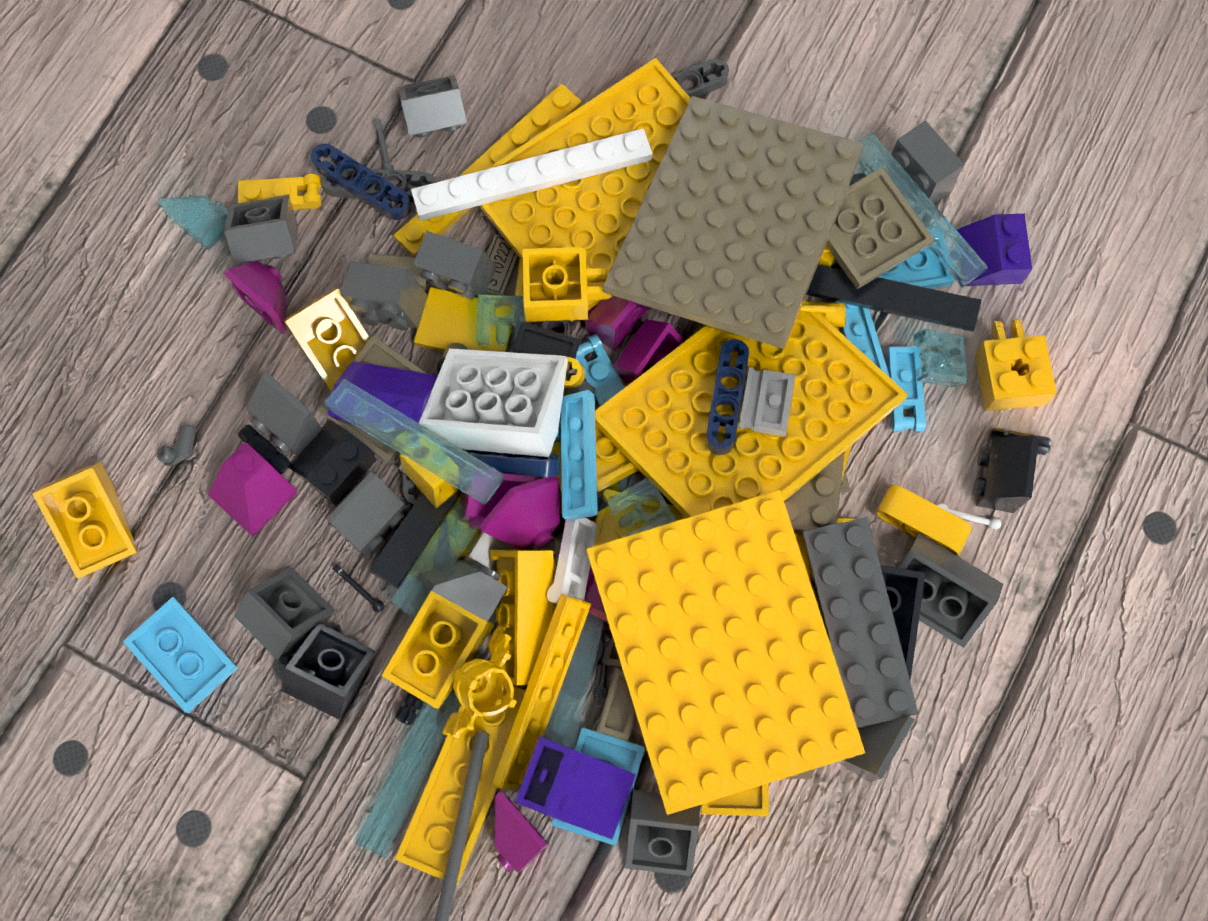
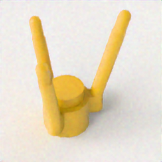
M806 301L810 305L802 304L800 311L819 312L837 330L838 327H846L845 302L822 303Z

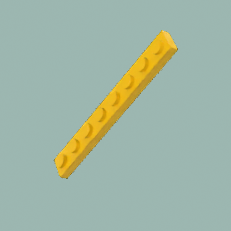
M561 83L460 176L487 169L580 108L582 101ZM471 208L422 221L419 220V216L416 214L393 235L394 239L412 257H416L426 231L442 236Z

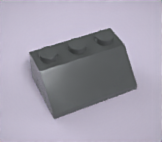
M918 533L896 567L925 573L919 621L963 648L997 604L1003 588V583L920 533Z

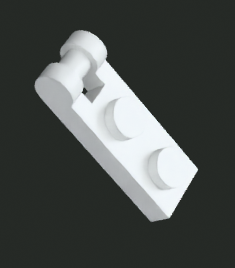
M586 518L572 521L566 520L554 584L550 586L547 592V598L550 602L557 604L561 594L584 600L591 564L586 549L594 547L598 524Z

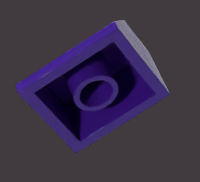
M1025 213L992 215L956 230L962 286L1022 284L1032 271Z

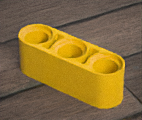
M890 485L876 511V515L886 523L914 538L920 533L958 557L973 530L968 522L898 485Z

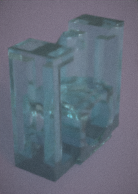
M478 295L476 337L478 346H490L491 325H496V341L499 345L506 344L509 326H514L513 343H515L521 321L528 323L525 320L524 296ZM500 306L511 308L510 314L506 317H498L495 315V311Z
M924 329L913 335L914 347L921 345L935 347L932 350L920 352V359L923 362L932 363V365L927 364L916 370L917 382L953 388L967 383V364L963 336Z
M648 478L607 500V505L613 516L629 505H634V510L620 517L618 523L621 528H628L643 520L645 525L633 532H628L626 537L677 521L660 491ZM647 501H655L659 504L660 508L656 513L648 514L642 510V505Z

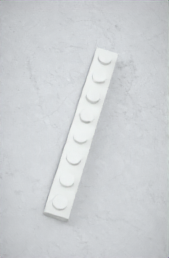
M643 128L413 188L411 191L419 220L422 221L652 160V152Z

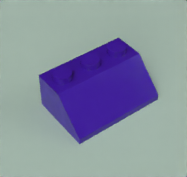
M353 361L334 384L327 415L341 423L396 433L408 432L410 435L418 437L424 436L425 434L419 425V421L438 376Z

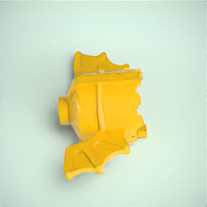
M497 626L488 643L491 651L490 661L476 658L464 663L460 669H456L453 675L455 677L453 687L456 698L465 709L450 715L442 730L443 734L459 739L461 732L466 729H474V720L477 715L480 717L491 716L503 712L509 706L514 708L517 701L513 698V683L507 672L502 669L506 660L511 658L507 648L511 636L504 632L505 628Z

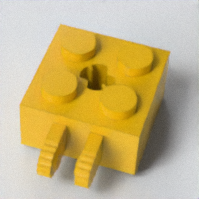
M581 247L522 249L526 322L588 320V301L612 298V295L604 293L603 286L587 287V283L606 281L611 270L606 268L586 269V249Z
M1021 319L1012 320L1010 326L1012 338L1006 339L1002 321H994L992 324L993 340L983 341L976 351L975 361L985 411L1045 406L1057 394L1045 335L1025 337Z

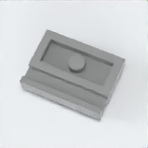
M749 367L739 429L750 428L754 432L785 437L795 375L770 370H763V372L755 371L754 368Z

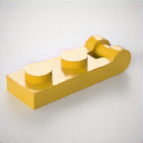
M307 174L304 177L238 180V204L289 195L293 210L316 209L321 207V195L318 194V189L321 188V177L316 174ZM307 190V194L300 196V191Z

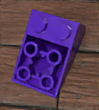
M539 737L515 803L613 840L636 774Z

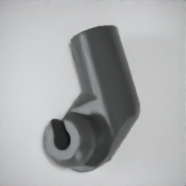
M181 426L178 443L171 447L162 446L157 452L158 460L167 466H175L192 454L197 429L192 426Z

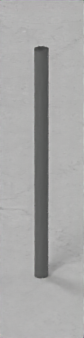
M476 732L434 921H449L489 734Z

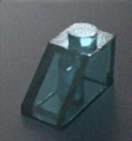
M204 195L162 198L158 202L162 210L173 222L208 251L225 235L224 228L229 210L218 200L213 203Z

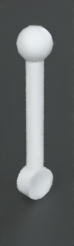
M945 504L937 505L959 518L989 525L993 530L1001 527V521L997 517L988 519L948 509V506Z

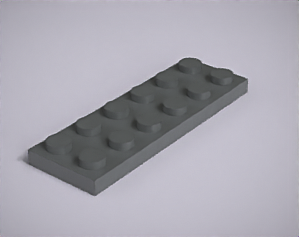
M868 517L803 531L802 536L826 633L857 728L918 714Z

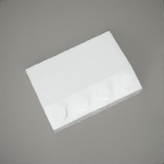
M449 348L419 425L425 436L437 447L549 457L559 427L568 362L567 357Z

